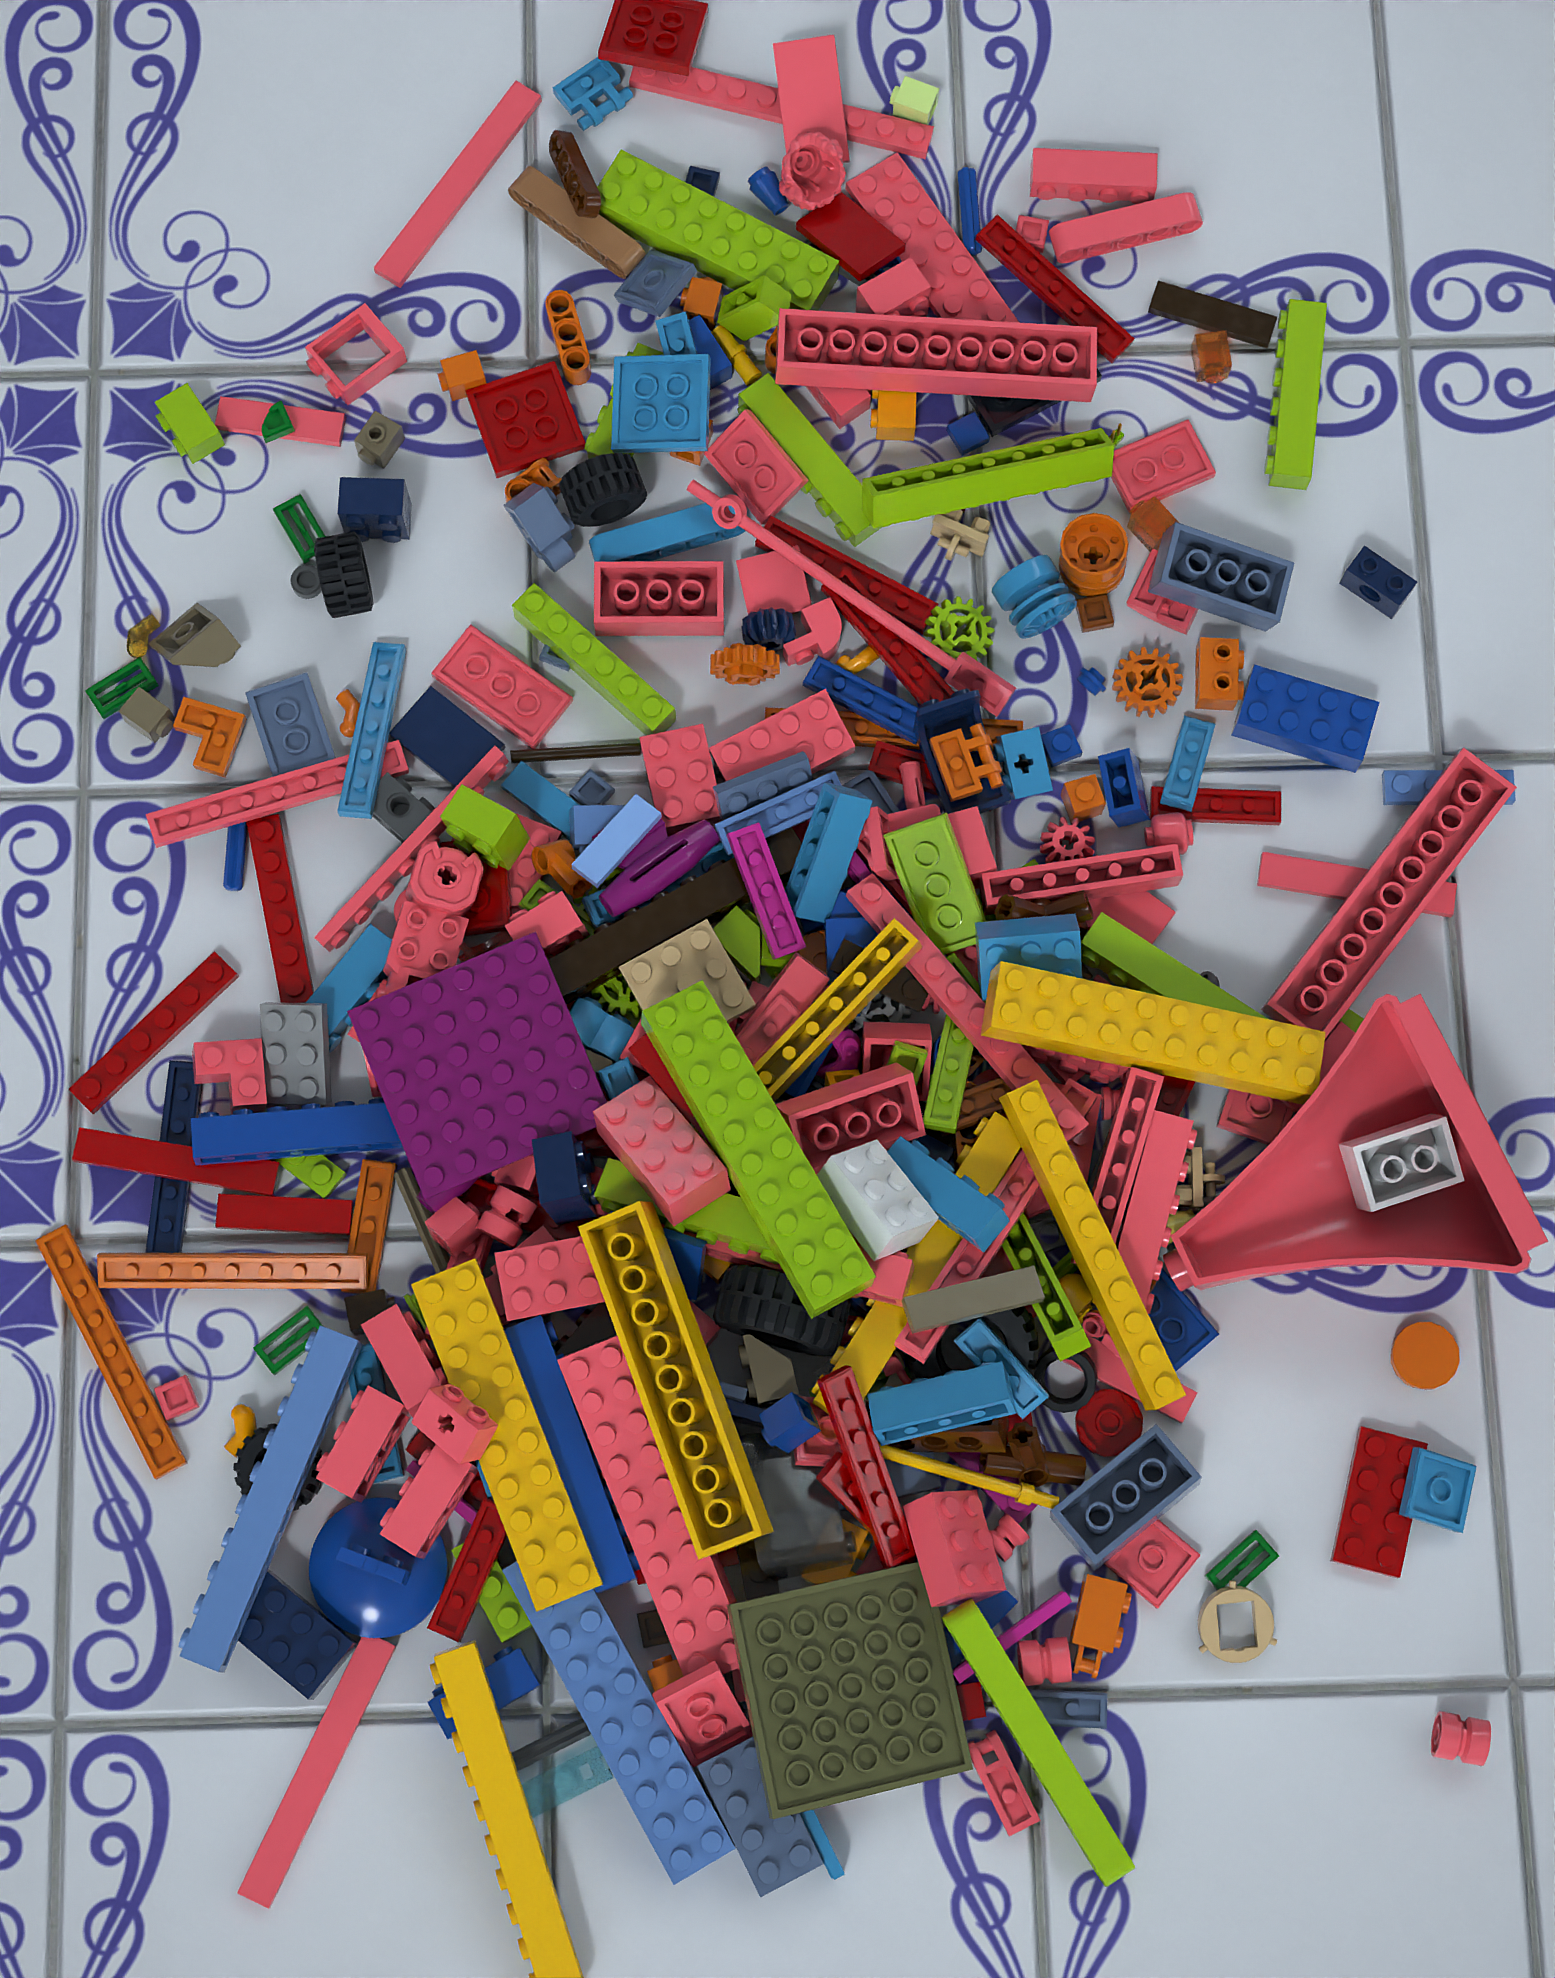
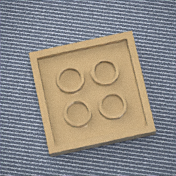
M707 919L619 966L621 974L642 1011L701 980L705 983L727 1023L756 1008L753 998Z

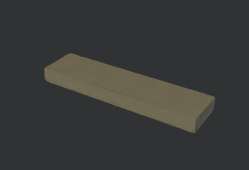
M1030 1266L907 1296L902 1299V1305L911 1333L913 1334L1039 1303L1045 1299L1035 1266Z

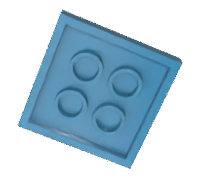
M709 354L614 357L611 450L613 453L708 451L711 367Z

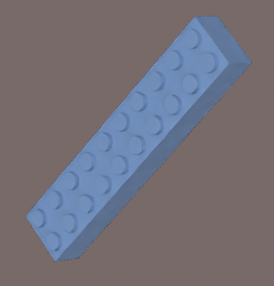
M516 1561L502 1569L673 1885L736 1849L730 1834L679 1742L656 1705L652 1692L595 1589L593 1588L536 1612L518 1562Z

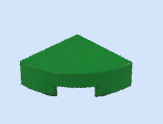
M282 401L271 406L269 413L264 419L262 435L265 443L295 432Z

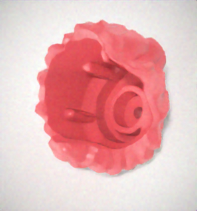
M820 132L799 134L795 140H792L788 153L782 159V179L779 182V191L782 196H785L795 206L807 209L808 211L814 210L816 207L821 208L825 204H830L834 200V195L841 192V186L845 181L846 175L842 162L843 151L838 141L828 139Z

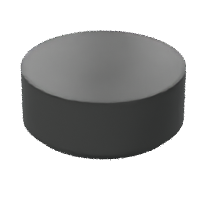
M302 565L293 571L290 582L296 595L304 599H311L322 592L316 567Z

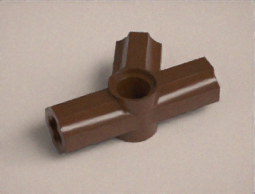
M1084 890L1053 901L1046 898L1027 901L1005 894L998 900V905L995 909L997 920L1075 914L1080 928L1081 941L1088 930L1086 921L1093 919L1094 916L1088 896Z
M1027 1422L1015 1424L1014 1428L1007 1433L1010 1446L1006 1447V1452H980L979 1471L983 1472V1474L1019 1478L1020 1483L1024 1482L1035 1487H1040L1047 1482L1081 1486L1085 1480L1087 1467L1085 1457L1046 1451L1045 1445L1041 1443L1037 1428L1029 1425Z

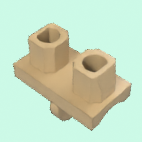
M962 510L938 514L933 519V527L930 534L940 538L938 546L948 549L945 556L947 560L952 561L956 553L967 557L969 552L983 557L989 539L990 522L988 520L975 517L971 526L968 527L959 523L963 515Z
M1193 1147L1192 1150L1190 1149L1185 1153L1183 1160L1189 1163L1187 1170L1188 1185H1177L1175 1194L1180 1195L1178 1206L1189 1207L1193 1212H1199L1200 1208L1204 1207L1203 1185H1206V1197H1215L1216 1185L1225 1183V1175L1215 1174V1163L1213 1162L1205 1163V1174H1203L1202 1147Z

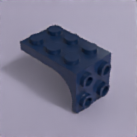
M962 689L953 693L949 699L940 702L938 699L926 701L916 711L913 731L944 813L947 812V814L978 806L979 813L981 814L1011 803V798L1001 773L1002 786L992 789L988 778L980 779L983 787L982 792L951 802L929 743L932 737L960 728L965 740L971 739L973 736L970 727L975 724L982 723L984 729L980 713L981 696L979 690L970 691L969 689ZM978 751L970 752L975 767L983 765Z

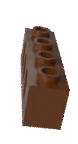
M866 1401L865 1407L871 1421L869 1403ZM1007 1416L888 1445L909 1452H1006L1009 1420Z

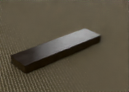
M1162 281L1157 282L1148 313L1266 349L1269 346L1277 321V316Z

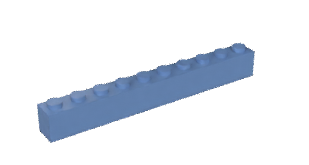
M321 1325L317 1332L312 1331L305 1346V1351H308V1355L303 1365L300 1363L297 1365L291 1379V1383L295 1384L290 1397L285 1396L277 1412V1415L281 1416L276 1430L271 1428L263 1446V1448L267 1449L262 1462L257 1461L252 1469L249 1479L253 1482L248 1495L243 1494L238 1502L235 1514L239 1515L234 1528H228L222 1540L221 1547L225 1548L220 1562L215 1560L207 1576V1580L211 1581L205 1595L200 1594L195 1603L193 1614L197 1616L192 1627H187L181 1636L178 1646L182 1648L180 1657L214 1671L225 1673L363 1345L359 1340Z

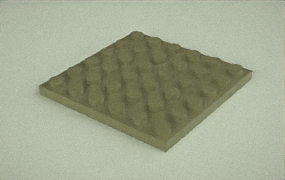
M918 1561L727 1605L770 1819H777L973 1770L939 1607H931Z

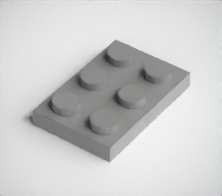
M265 1002L260 1004L267 1103L320 1105L331 1103L327 1003Z

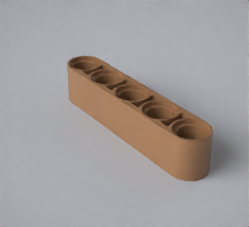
M527 166L508 188L509 195L517 204L622 279H626L646 255L638 242L598 214L596 218L579 217L573 208L566 190L532 166Z

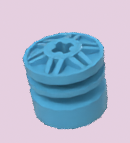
M1039 555L1017 565L1002 576L992 587L991 592L1001 609L1004 611L1013 610L1009 615V622L1016 626L1015 631L1021 639L1031 638L1054 627L1067 617L1077 605L1074 595L1068 593L1069 587L1067 584L1056 583L1060 573L1048 555Z

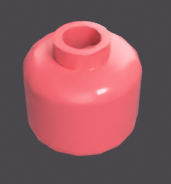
M1178 812L1154 815L1151 819L1150 827L1144 828L1146 847L1152 846L1153 848L1177 844L1179 855L1185 854L1188 846H1192L1194 841L1191 820H1186L1185 816Z

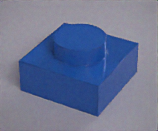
M1070 724L1041 735L1044 752L1052 768L1082 756L1083 752Z

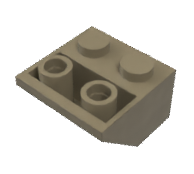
M750 1334L743 1335V1345L738 1346L742 1369L749 1368L751 1378L746 1379L750 1403L757 1402L758 1408L764 1409L772 1406L791 1392L799 1396L791 1359Z

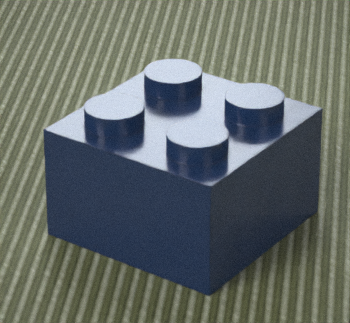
M340 477L337 514L344 533L355 531L360 537L361 542L368 541L369 538L382 539L390 543L400 542L401 539L410 540L412 503L405 479Z
M572 1131L532 1139L540 1204L554 1222L560 1225L597 1217L595 1205L600 1203L594 1196L597 1186L592 1184L591 1173L595 1172V1163L591 1152H586L583 1141L579 1142Z

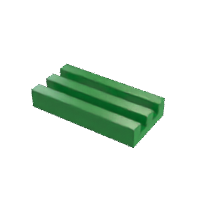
M299 494L273 508V511L301 560L306 564L310 562V558L315 557V543L293 506L299 504L318 538L326 536L302 495ZM286 510L289 512L309 546V550L304 551L282 512Z
M141 657L86 689L85 692L102 718L106 719L119 711L138 687L148 693L159 685ZM141 669L142 672L135 677L116 686L115 689L99 699L96 697L101 692Z
M306 1306L253 1347V1349L271 1373L277 1375L306 1352L305 1346L308 1339L275 1365L272 1361L312 1329L316 1328L318 1330L319 1326L323 1325L312 1310ZM308 1317L309 1323L268 1355L265 1353V1349Z
M1254 1530L1204 1576L1214 1585L1213 1587L1216 1590L1224 1588L1230 1580L1265 1550L1268 1556L1236 1584V1586L1246 1587L1274 1562L1279 1555L1261 1534ZM1256 1540L1259 1545L1219 1580L1216 1575Z

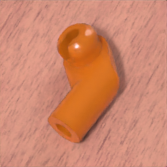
M346 689L336 697V700L346 711L343 719L344 722L339 727L340 732L345 737L351 738L354 735L360 703L349 689Z

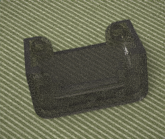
M762 1432L739 1436L774 1530L772 1533L754 1539L757 1558L762 1571L775 1582L854 1563L852 1552L857 1551L853 1531L847 1532L842 1524L838 1500L815 1478L824 1467L795 1465L794 1450L787 1453L777 1446H770L763 1437Z

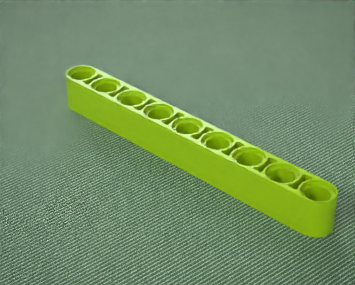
M968 1599L943 1615L941 1618L1103 1885L1108 1887L1134 1870V1863L973 1599Z

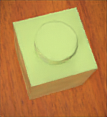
M905 76L901 86H895L889 103L893 105L892 116L929 125L938 105L939 88Z

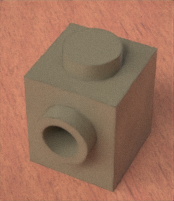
M374 411L354 439V443L358 452L357 455L362 461L371 466L377 464L384 469L405 440L401 425Z

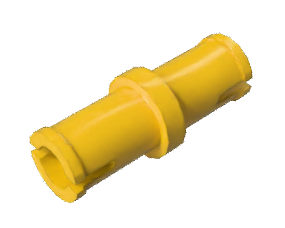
M721 325L711 332L746 386L755 383L762 376V372L758 370L746 354L747 348L743 344H739L729 330Z

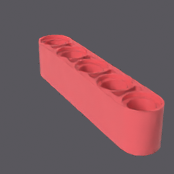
M1186 192L1065 221L1053 226L1048 233L1057 262L1064 264L1185 235L1198 230L1203 225V221L1194 194Z

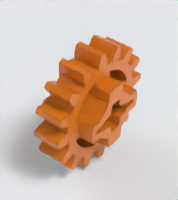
M735 643L730 645V648L724 647V651L716 650L715 654L710 655V674L715 675L717 679L725 678V681L732 685H758L760 681L764 682L766 678L774 679L775 675L780 674V655L775 654L774 650L766 651V647L758 644L743 645Z
M1141 647L1138 656L1132 650L1129 651L1128 661L1121 658L1118 663L1120 669H1115L1112 678L1117 680L1113 682L1112 690L1120 691L1116 701L1122 702L1125 700L1127 704L1124 710L1127 712L1132 707L1135 708L1137 717H1140L1143 711H1147L1148 716L1153 718L1156 709L1161 714H1165L1167 704L1174 706L1177 701L1175 696H1179L1183 688L1177 685L1181 683L1183 675L1175 674L1179 664H1169L1170 654L1168 653L1163 657L1158 656V648H1155L1152 654H1147L1146 648ZM1163 673H1164L1165 676L1167 677L1168 687H1166V686H1167V683L1163 681V678H1162V674H1163ZM1154 675L1152 681L1153 683H1149L1147 686L1145 685L1142 689H1140L1142 686V682H1146L1148 679L1150 680L1151 677ZM1126 677L1128 678V682L1132 684V692H1130V690L1128 689Z

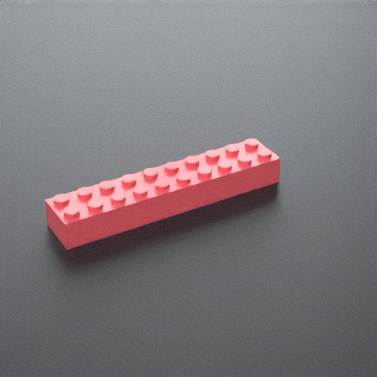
M779 308L775 384L1091 402L1097 386V327Z
M1463 747L1447 765L1261 1010L1275 1021L1326 1032V1039L1517 787Z
M614 1335L561 1357L557 1360L683 1675L686 1676L713 1661H716L722 1674L738 1669L739 1664L727 1605L736 1603L737 1600L718 1553L698 1560L618 1336Z

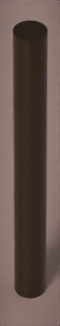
M640 743L511 750L510 754L511 763H520V761L527 763L640 756L641 749Z

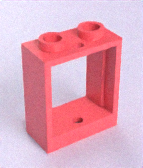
M366 303L305 347L309 358L306 364L317 377L322 375L327 381L325 386L335 399L341 397L347 406L407 362L402 345ZM364 330L386 356L345 386L325 363L324 359Z

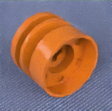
M1091 513L1077 517L1065 528L1060 542L1059 570L1061 579L1070 590L1078 595L1087 597L1108 594L1116 589L1123 580L1127 561L1128 540L1126 532L1120 523L1108 515ZM1090 560H1095L1096 564H1090Z

